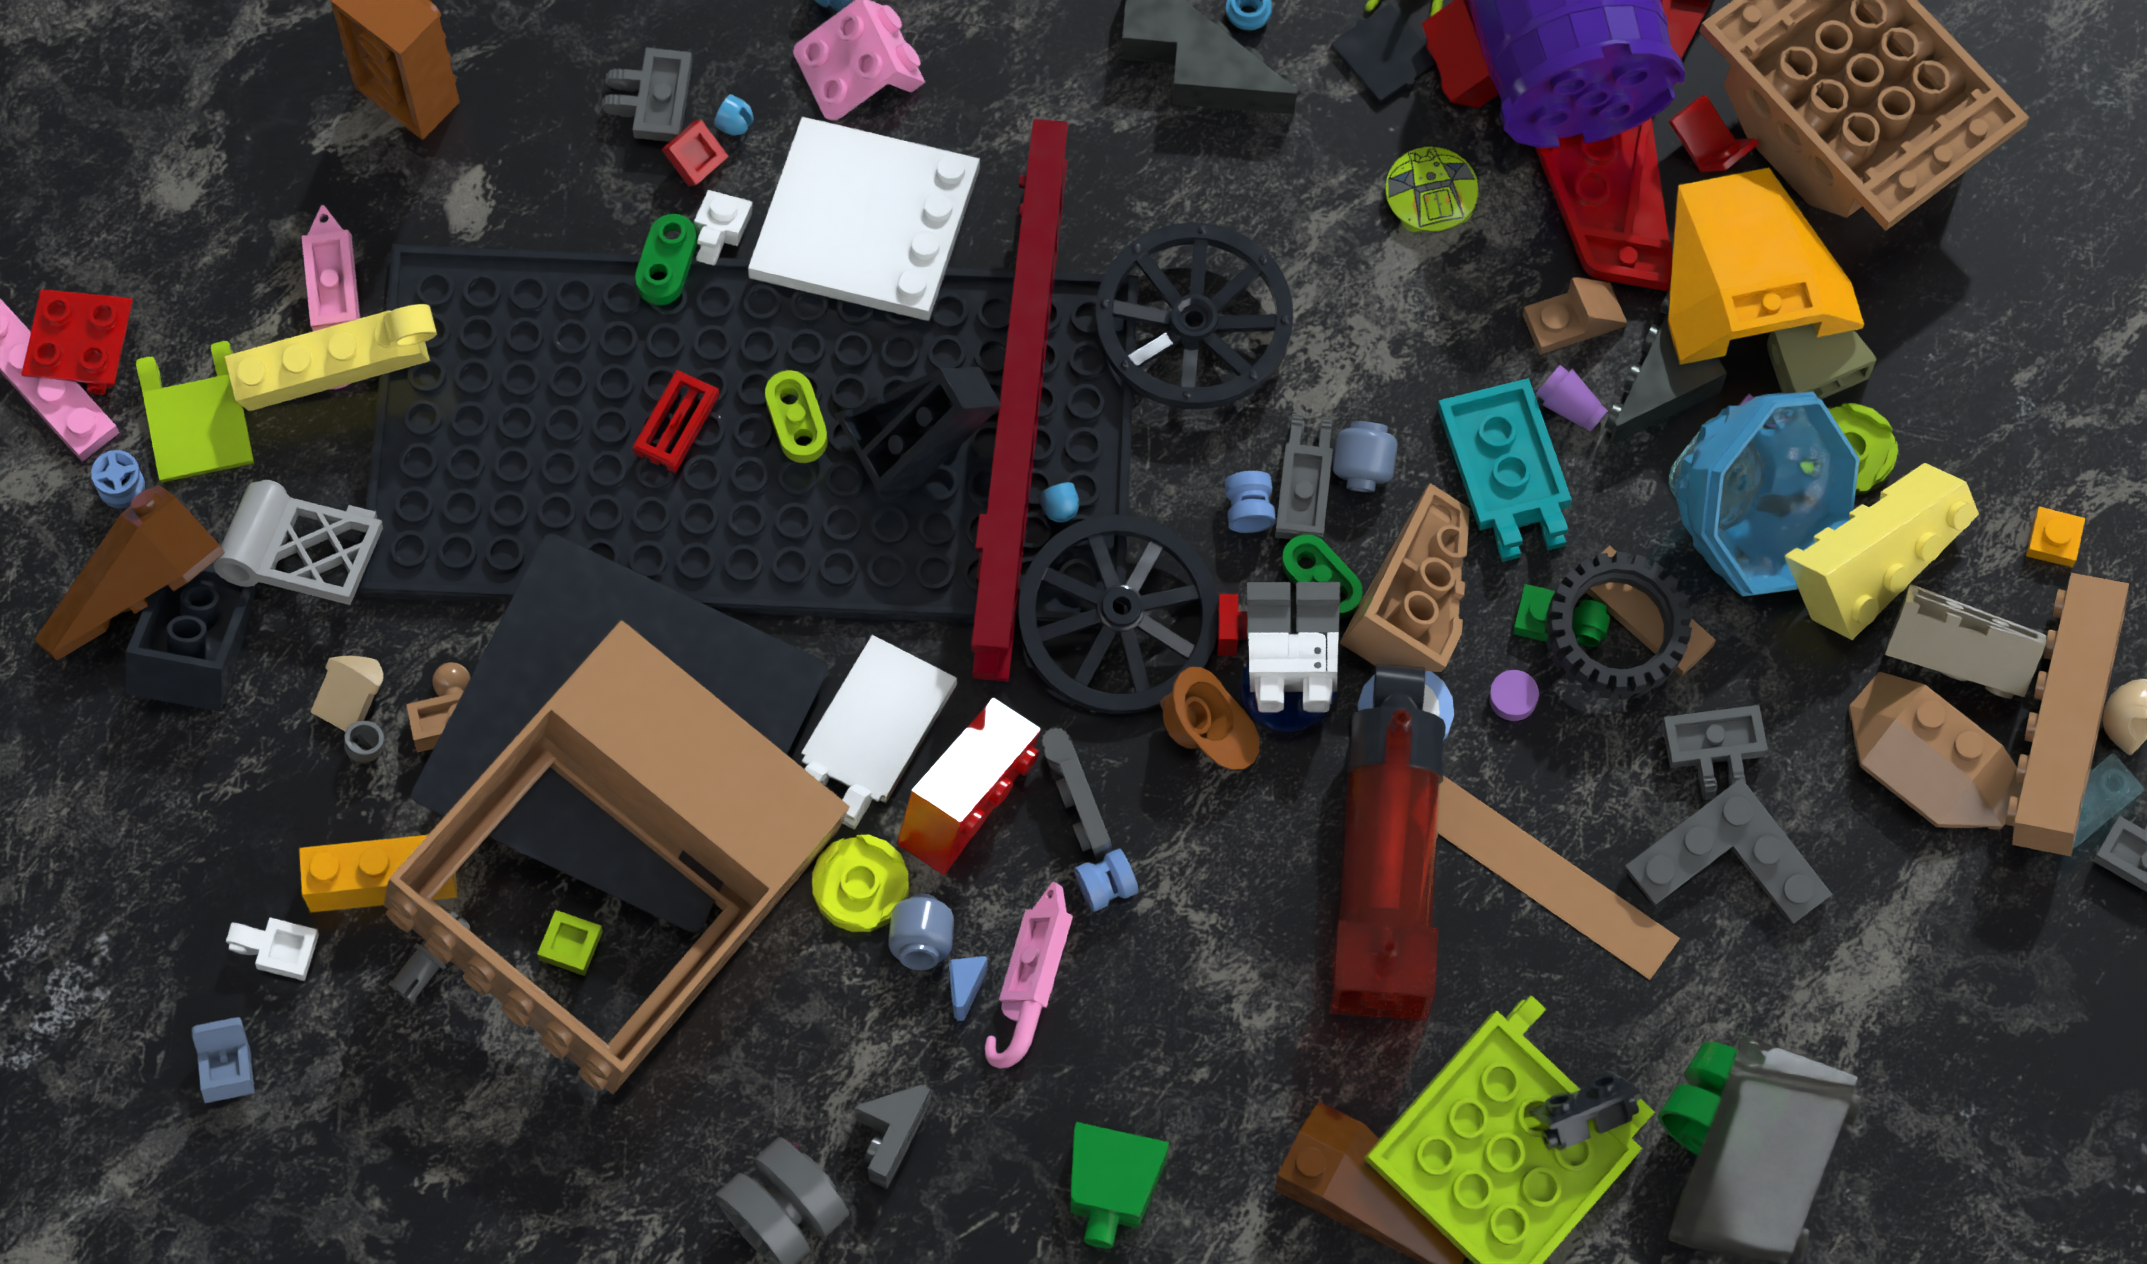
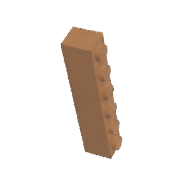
M2071 573L2067 591L2058 589L2053 617L2061 620L2058 631L2049 630L2044 658L2051 659L2049 672L2039 671L2034 699L2042 701L2039 714L2030 712L2025 733V741L2033 743L2030 756L2020 754L2015 783L2023 784L2020 798L2011 796L2005 825L2014 826L2012 845L2066 856L2072 855L2125 615L2129 583Z

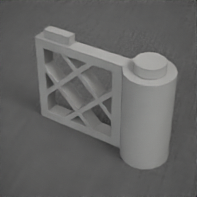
M271 480L252 482L247 486L221 544L225 553L214 561L213 568L221 578L238 586L249 587L261 582L351 605L382 532V520L376 519L377 514L375 511L351 505L348 506L347 511H342L290 498L282 485ZM298 516L318 520L322 529L298 539L293 527ZM350 529L366 532L363 542L345 550L336 535ZM329 539L336 554L312 563L305 549ZM297 552L306 566L290 574L275 570L279 560ZM341 564L344 565L349 574L343 587L325 583L319 575Z

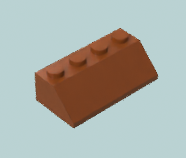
M330 0L354 88L420 139L424 140L460 103L455 84L457 80L452 72L450 63L452 59L447 51L446 35L442 30L441 13L430 0Z

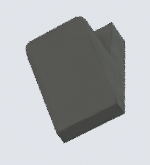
M919 1085L860 1104L854 1108L855 1118L858 1122L885 1134L884 1137L876 1135L866 1153L864 1162L869 1164V1181L888 1189L931 1104L930 1088Z

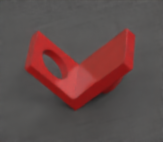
M1707 95L1698 97L1669 120V124L1700 172L1726 170L1759 144L1756 138L1735 140Z

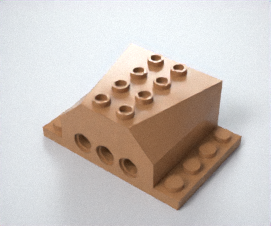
M1733 0L1702 22L1699 31L1730 64L1724 88L1747 138L1757 139L1759 144L1755 148L1808 205L1846 218L1863 206L1885 231L2023 129L2029 120V116L1918 0Z

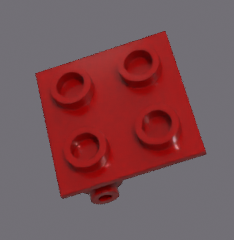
M41 289L21 375L24 377L87 383L86 390L96 395L105 394L106 388H110L115 384L133 299Z

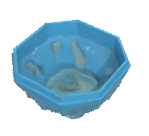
M1814 392L1766 394L1757 396L1741 406H1728L1722 409L1717 417L1701 425L1700 431L1673 464L1669 475V486L1677 499L1683 525L1692 535L1694 548L1704 557L1709 566L1723 577L1736 592L1742 596L1796 590L1798 589L1784 555L1795 548L1804 551L1815 543L1814 536L1827 527L1836 530L1850 520L1849 513L1854 510L1860 458L1823 401Z

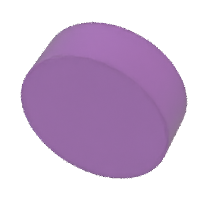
M1505 671L1498 675L1492 683L1489 694L1490 705L1493 711L1503 719L1509 721L1525 719L1532 714L1539 697L1538 686L1535 680L1523 671Z

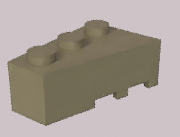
M1910 584L1890 633L1885 655L1940 671L1944 675L1956 680H1969L1985 685V689L1989 692L2012 699L2014 694L2025 697L2046 646L2047 635Z

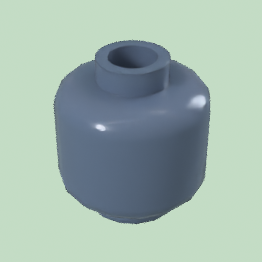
M1365 421L1350 422V428L1343 429L1337 434L1332 468L1336 476L1347 480V489L1359 492H1375L1376 484L1387 483L1393 478L1398 444L1395 437L1387 433L1388 427L1386 425Z
M916 894L902 900L894 906L890 916L888 945L891 953L905 967L910 969L927 970L935 967L949 956L952 948L954 917L951 909L929 894Z

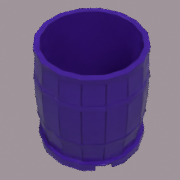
M1468 0L1477 36L1489 69L1488 73L1501 98L1500 118L1503 128L1515 142L1537 148H1558L1560 146L1558 137L1582 134L1585 144L1608 139L1640 126L1666 109L1676 98L1673 86L1677 81L1679 84L1684 83L1685 70L1681 58L1671 47L1667 29V17L1664 14L1661 0Z

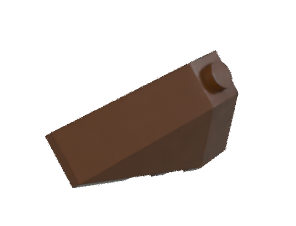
M158 484L152 489L144 490L132 500L131 506L120 514L34 640L39 647L57 661L106 632L111 624L110 619L131 610L134 614L148 607L146 597L166 585H169L175 591L192 580L224 554L225 551L173 494Z
M1318 1101L1299 1131L1277 1175L1275 1191L1423 1264H1463L1466 1256L1363 1159L1380 1139L1364 1123Z

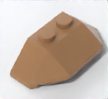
M1878 672L1848 708L1850 720H1852L1859 766L1935 827H1988V829H2002L2006 823L2011 796L2020 798L2023 784L2015 783L2017 767L2003 745L1925 684Z

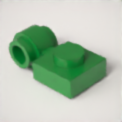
M1528 584L1524 585L1513 634L1547 641L1548 634L1545 633L1546 613L1555 592L1554 590ZM1583 600L1580 602L1579 607L1573 610L1572 629L1578 644L1596 647L1599 646L1601 640L1606 638L1611 619L1607 614L1608 608L1606 605L1593 600Z

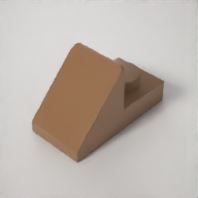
M1572 278L1568 293L1526 306L1523 310L1524 320L1539 355L1627 326L1626 318L1611 284L1591 279Z

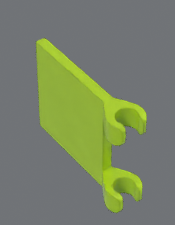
M228 341L217 342L211 345L217 377L162 388L159 367L154 357H144L136 361L160 483L254 463L243 406L235 401L225 356L233 354Z

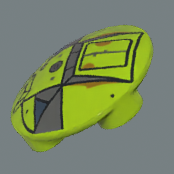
M1424 147L1404 154L1394 163L1386 180V197L1392 211L1401 220V224L1406 230L1411 232H1420L1422 230L1430 232L1444 231L1466 222L1471 217L1477 202L1478 183L1472 168L1462 157L1443 148Z

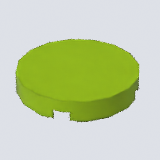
M1856 403L1842 404L1841 407H1834L1832 409L1830 407L1827 408L1860 458L1855 495H1864L1879 488L1891 475L1898 455L1897 441L1895 443V437L1892 434L1893 429L1887 419L1872 408ZM1807 455L1804 459L1805 467L1809 472L1818 473L1823 464L1821 459L1813 455Z

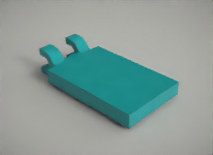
M1529 378L1439 400L1438 412L1479 531L1493 527L1501 561L1505 562L1520 558L1519 546L1522 545L1523 540L1518 527L1538 522L1541 525L1547 551L1565 547L1566 539L1564 534L1568 533V526L1561 510L1570 508L1572 499Z

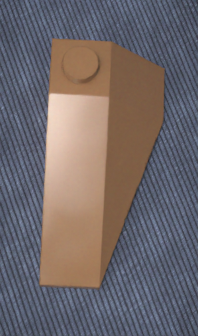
M1431 483L1425 488L1355 611L1340 644L1375 666L1376 664L1425 667V671L1442 672L1446 668L1462 634L1463 619H1459L1460 599L1464 596L1465 582L1461 581L1462 560L1467 555L1470 508Z

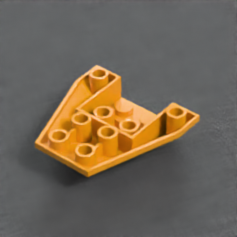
M1770 168L1678 185L1668 326L1679 365L1726 356L1729 341L1732 339L1807 324H1813L1817 338L1863 329L1864 323L1851 281Z

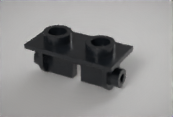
M1604 1075L1593 1079L1589 1083V1087L1572 1094L1561 1093L1551 1096L1545 1101V1105L1529 1112L1532 1117L1547 1126L1546 1130L1541 1131V1138L1545 1147L1548 1150L1556 1148L1558 1151H1562L1591 1138L1587 1121L1590 1119L1593 1120L1595 1131L1599 1134L1631 1122L1633 1115L1639 1113L1638 1104L1633 1096L1640 1094V1089L1619 1075Z

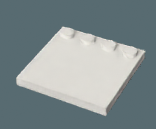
M802 117L748 267L749 278L929 321L980 170V159Z

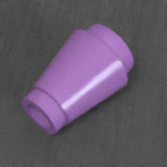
M1561 365L1536 393L1545 401L1542 404L1543 406L1580 427H1584L1589 432L1592 431L1608 411L1601 405V402L1573 369L1568 372Z

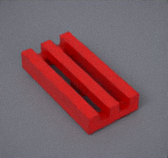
M676 370L633 445V454L641 458L644 455L650 458V462L658 466L660 463L666 465L667 470L676 473L720 396L719 389ZM683 385L689 387L656 448L651 446L652 439ZM700 393L704 394L671 454L666 453Z

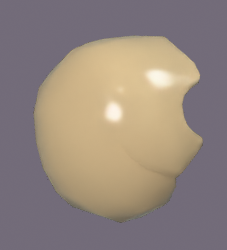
M2147 679L2132 680L2120 686L2111 694L2104 706L2102 716L2104 731L2128 755H2132L2147 739Z

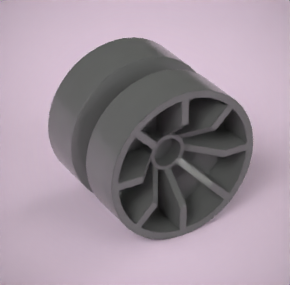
M778 1137L753 1160L759 1176L767 1187L763 1188L749 1176L738 1173L714 1195V1198L734 1227L768 1263L797 1264L810 1252L808 1242L797 1225L801 1223L813 1234L825 1238L849 1216V1211L825 1172L808 1155L800 1153L788 1141Z

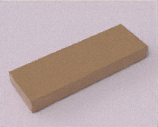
M1609 546L1601 554L1608 553V557H1613L1616 551ZM1611 582L1592 587L1586 592L1595 601L1606 605L1608 608L1607 612L1654 654L1658 653L1663 643L1664 623L1658 607L1645 593L1628 584ZM1693 619L1689 624L1692 631L1688 647L1681 662L1674 670L1681 678L1714 646L1716 641Z

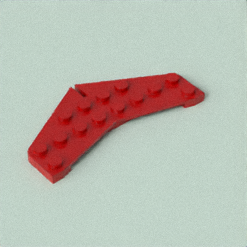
M1661 0L1664 14L1667 17V29L1671 47L1681 60L1712 0ZM1652 118L1640 126L1605 140L1585 144L1583 135L1579 134L1570 137H1558L1560 144L1558 148L1535 147L1585 272L1600 280L1669 291L1673 249L1672 242L1669 241Z

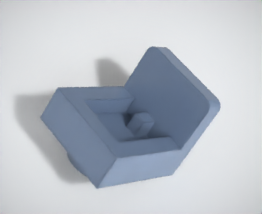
M231 1018L192 1027V1038L198 1053L200 1087L204 1102L209 1103L253 1094L254 1083L251 1052L241 1019Z

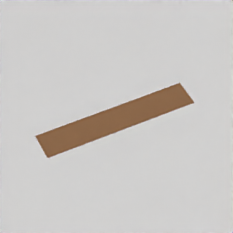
M1443 776V782L1431 791L1413 815V817L1649 980L1680 939L1445 776Z

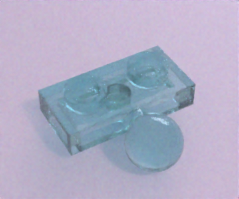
M2114 752L2089 773L2073 849L2145 791V788Z

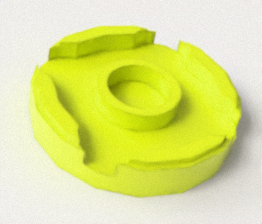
M856 835L855 838H848L846 840L842 838L833 842L818 857L812 872L813 897L820 913L834 926L851 932L873 931L889 924L894 906L907 899L909 894L908 871L901 854L887 841L871 835Z

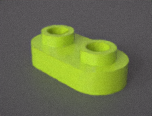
M787 370L779 372L768 381L765 397L781 449L789 459L795 462H812L825 452L828 443L826 426L812 385L806 376L797 371ZM787 395H794L798 398L791 405L784 404L781 401ZM807 436L812 439V442L807 446H800L796 443V440L799 437Z

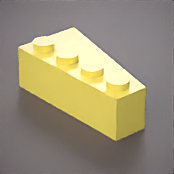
M1924 463L1881 491L1878 502L1870 507L1861 504L1849 513L1850 520L1836 530L1829 527L1825 528L1814 536L1815 543L1804 551L1795 548L1784 555L1811 619L1853 640L1970 525L1979 513L1966 481Z

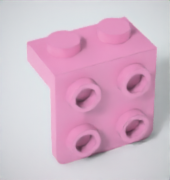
M855 0L795 45L793 50L795 58L825 118L832 121L839 120L887 84L913 92L925 83L918 69L920 59L915 50L905 42L899 30L902 27L900 18L888 5L883 6L870 0Z

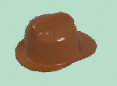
M1188 667L1179 673L1173 684V692L1165 696L1160 702L1163 709L1164 724L1170 737L1177 744L1185 748H1200L1217 765L1229 770H1244L1253 764L1259 753V736L1254 723L1244 709L1233 699L1221 682L1210 671L1202 667Z

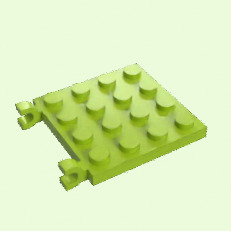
M1532 995L1526 1000H1521L1506 1019L1498 1011L1492 1013L1363 1158L1474 1264H1543L1642 1150L1632 1137L1655 1113L1642 1099H1638L1636 1102L1639 1107V1113L1633 1115L1631 1122L1599 1134L1595 1131L1593 1120L1590 1119L1587 1121L1591 1138L1562 1151H1558L1556 1148L1548 1150L1541 1138V1131L1546 1130L1547 1126L1532 1117L1529 1111L1545 1105V1101L1551 1096L1561 1093L1572 1094L1580 1089L1523 1036L1526 1030L1546 1010Z

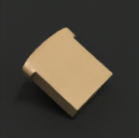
M360 656L329 658L325 667L328 672L311 709V713L345 732L351 724L364 721L374 695L377 694L383 681L382 668L375 659Z

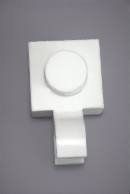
M708 190L694 220L696 235L699 236L697 244L701 245L696 261L715 265L724 243L738 246L751 218L753 202Z
M269 918L266 931L238 923H231L226 943L230 944L229 950L245 955L257 954L255 964L259 970L305 981L319 934L317 929Z

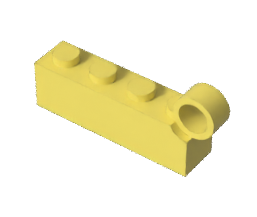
M417 304L401 307L393 311H385L225 356L235 401L248 411L429 362L430 359L425 342L434 338L437 332L430 306Z

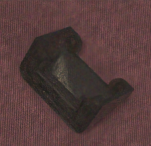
M1742 1034L1733 1056L1734 1062L1723 1085L1721 1096L1696 1162L1675 1209L1667 1239L1686 1247L1788 1264L1791 1256L1799 1259L1802 1256L1810 1234V1230L1803 1228V1224L1843 1123L1852 1126L1862 1097L1853 1094L1857 1081L1856 1076Z

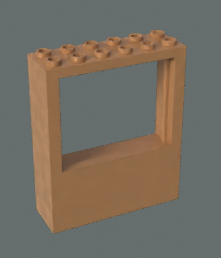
M621 620L389 878L384 906L388 909L386 915L401 930L409 932L413 929L427 941L424 944L425 948L437 960L444 964L451 961L464 971L463 979L472 989L484 996L489 992L504 1004L501 1010L512 1022L520 1027H525L528 1024L542 1036L540 1038L541 1044L551 1054L559 1059L567 1056L580 1067L579 1075L591 1087L598 1091L605 1088L611 1094H614L834 838L850 806ZM549 767L715 900L714 904L723 910L609 1044H606L432 900L435 894ZM682 850L723 882L720 892L715 890L678 859Z

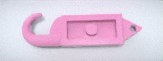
M322 205L308 235L302 236L310 326L313 331L360 319L352 235L348 230H343L327 208ZM328 217L326 222H322V219ZM349 384L342 385V386H339V387H335V388H332V389H335V390H336V389H339V388H343V387H346V386L349 385Z
M1055 882L1050 884L1033 909L1025 910L999 1001L1002 1002L1004 1015L1017 1022L1011 1044L1003 1053L998 1054L995 1037L989 1036L986 1039L985 1057L991 1066L1000 1069L1013 1066L1027 1053L1034 1037L1042 1007H1047L1049 996L1053 989L1054 979L1073 917L1066 912L1063 887Z

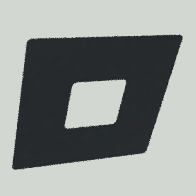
M552 533L547 534L543 538L411 792V797L414 802L446 816L621 620L786 755L828 671V666L823 660L561 536ZM551 767L542 774L487 836L692 933L698 932L702 928L715 902L711 896ZM682 849L678 859L715 890L720 892L723 882Z

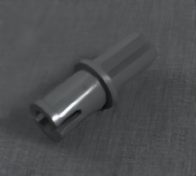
M451 910L447 911L470 930L469 923L462 916ZM426 940L421 945L418 943L414 944L413 948L416 951L394 979L388 983L394 991L397 990L399 995L412 1004L438 969L444 971L447 967L425 948Z

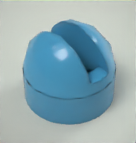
M730 94L717 112L714 127L730 135L744 134L748 126L753 122V113L750 106L743 100Z
M1068 482L1054 485L1038 495L1043 512L1053 521L1067 522L1078 511L1079 497L1073 483Z

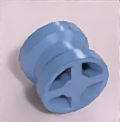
M113 450L102 454L95 460L91 469V478L102 501L114 508H127L131 506L132 500L145 490V480L135 458L127 452ZM124 478H125V479H126V482H125V483L123 484V486H122V481H123Z

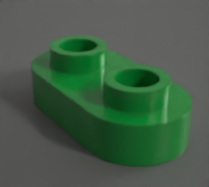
M678 214L664 215L651 226L635 275L639 295L650 304H669L676 300L683 290L697 248L695 227L686 217ZM670 231L680 233V236L673 240L665 237L666 233ZM655 272H664L667 274V276L660 281H656L651 278V276Z
M1308 534L1299 535L1287 543L1283 551L1282 566L1284 573L1295 586L1296 582H1340V592L1346 596V600L1340 603V620L1352 616L1362 600V585L1358 577L1319 537ZM1302 558H1309L1315 565L1310 569H1303L1297 562Z

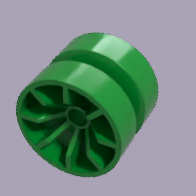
M1704 1042L1684 1072L1685 1079L1689 1085L1680 1084L1674 1087L1658 1113V1120L1672 1138L1695 1155L1720 1168L1732 1172L1745 1173L1749 1171L1766 1143L1762 1130H1772L1776 1127L1792 1101V1094L1786 1084L1775 1073L1749 1055L1721 1043Z

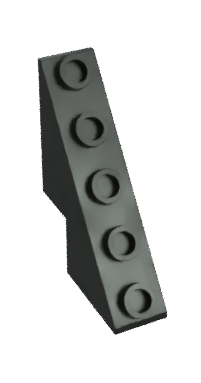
M1126 0L1121 59L1174 63L1173 105L1282 114L1295 113L1296 98L1301 94L1300 88L1295 81L1285 74L1278 75L1266 65L1264 58L1251 47L1244 48L1231 37L1229 30L1221 22L1215 19L1209 20L1200 13L1192 0Z
M1670 289L1660 309V312L1667 315L1661 327L1654 324L1651 326L1642 346V350L1647 352L1648 355L1642 366L1636 363L1633 364L1623 386V389L1629 391L1624 405L1615 402L1604 428L1613 431L1610 439L1612 445L1722 390L1727 372L1718 357L1679 365L1668 326Z

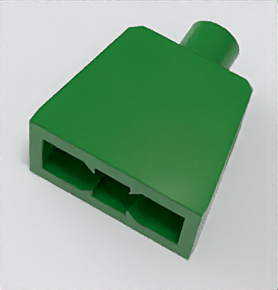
M1076 1122L1074 1129L1070 1212L1075 1215L1089 1217L1083 1240L1085 1243L1099 1248L1110 1249L1114 1245L1118 1224L1134 1228L1140 1226L1167 1162L1169 1142Z

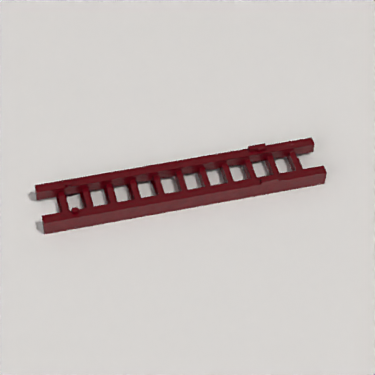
M1033 119L1027 175L1020 174L1019 188H1024L1025 192L1024 201L1020 203L1019 217L1022 218L1000 397L1002 406L999 408L987 514H979L976 552L980 554L976 578L979 585L972 637V651L975 652L972 671L973 679L1009 682L1068 160H1065L1068 122Z

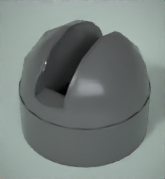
M358 721L348 727L345 732L344 748L350 759L357 763L368 764L375 760L382 752L384 734L378 725L370 721ZM357 738L366 750H362L353 740Z

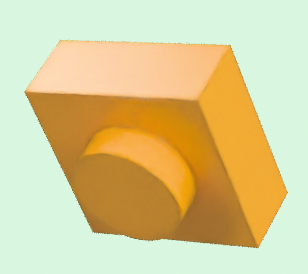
M2038 507L2033 521L2026 556L2073 568L2077 560L2085 518Z

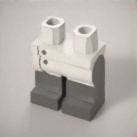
M1247 582L1250 692H1255L1258 711L1279 712L1284 710V692H1303V710L1308 712L1329 711L1332 692H1337L1340 582H1296L1297 634H1291L1290 582Z

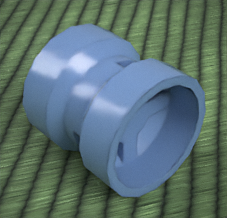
M1244 471L1235 473L1225 479V495L1231 501V508L1227 514L1228 524L1232 531L1254 533L1267 530L1275 525V509L1269 503V496L1272 494V481L1268 473Z
M1119 848L1105 854L1103 861L1096 864L1086 862L1074 867L1079 888L1092 912L1107 907L1109 901L1119 896L1126 899L1139 893L1131 866Z

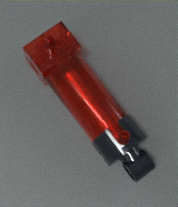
M1376 664L1373 708L1357 711L1348 719L1349 746L1346 751L1345 768L1347 793L1340 912L1333 945L1329 1014L1428 1021L1435 997L1438 928H1433L1440 784L1443 782L1444 769L1443 739L1446 725L1442 718L1433 713L1423 711L1425 667Z

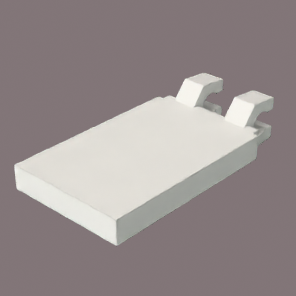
M874 635L871 636L801 752L802 763L807 765L805 770L825 787L830 777L850 787L842 799L850 806L842 823L854 830L867 811L872 799L877 802L879 800L884 803L888 802L957 685L956 677Z

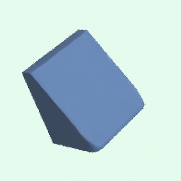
M987 957L953 959L949 963L953 1013L957 1021L965 1020L988 971Z

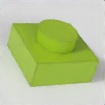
M555 910L537 954L539 960L585 976L603 933L602 926Z

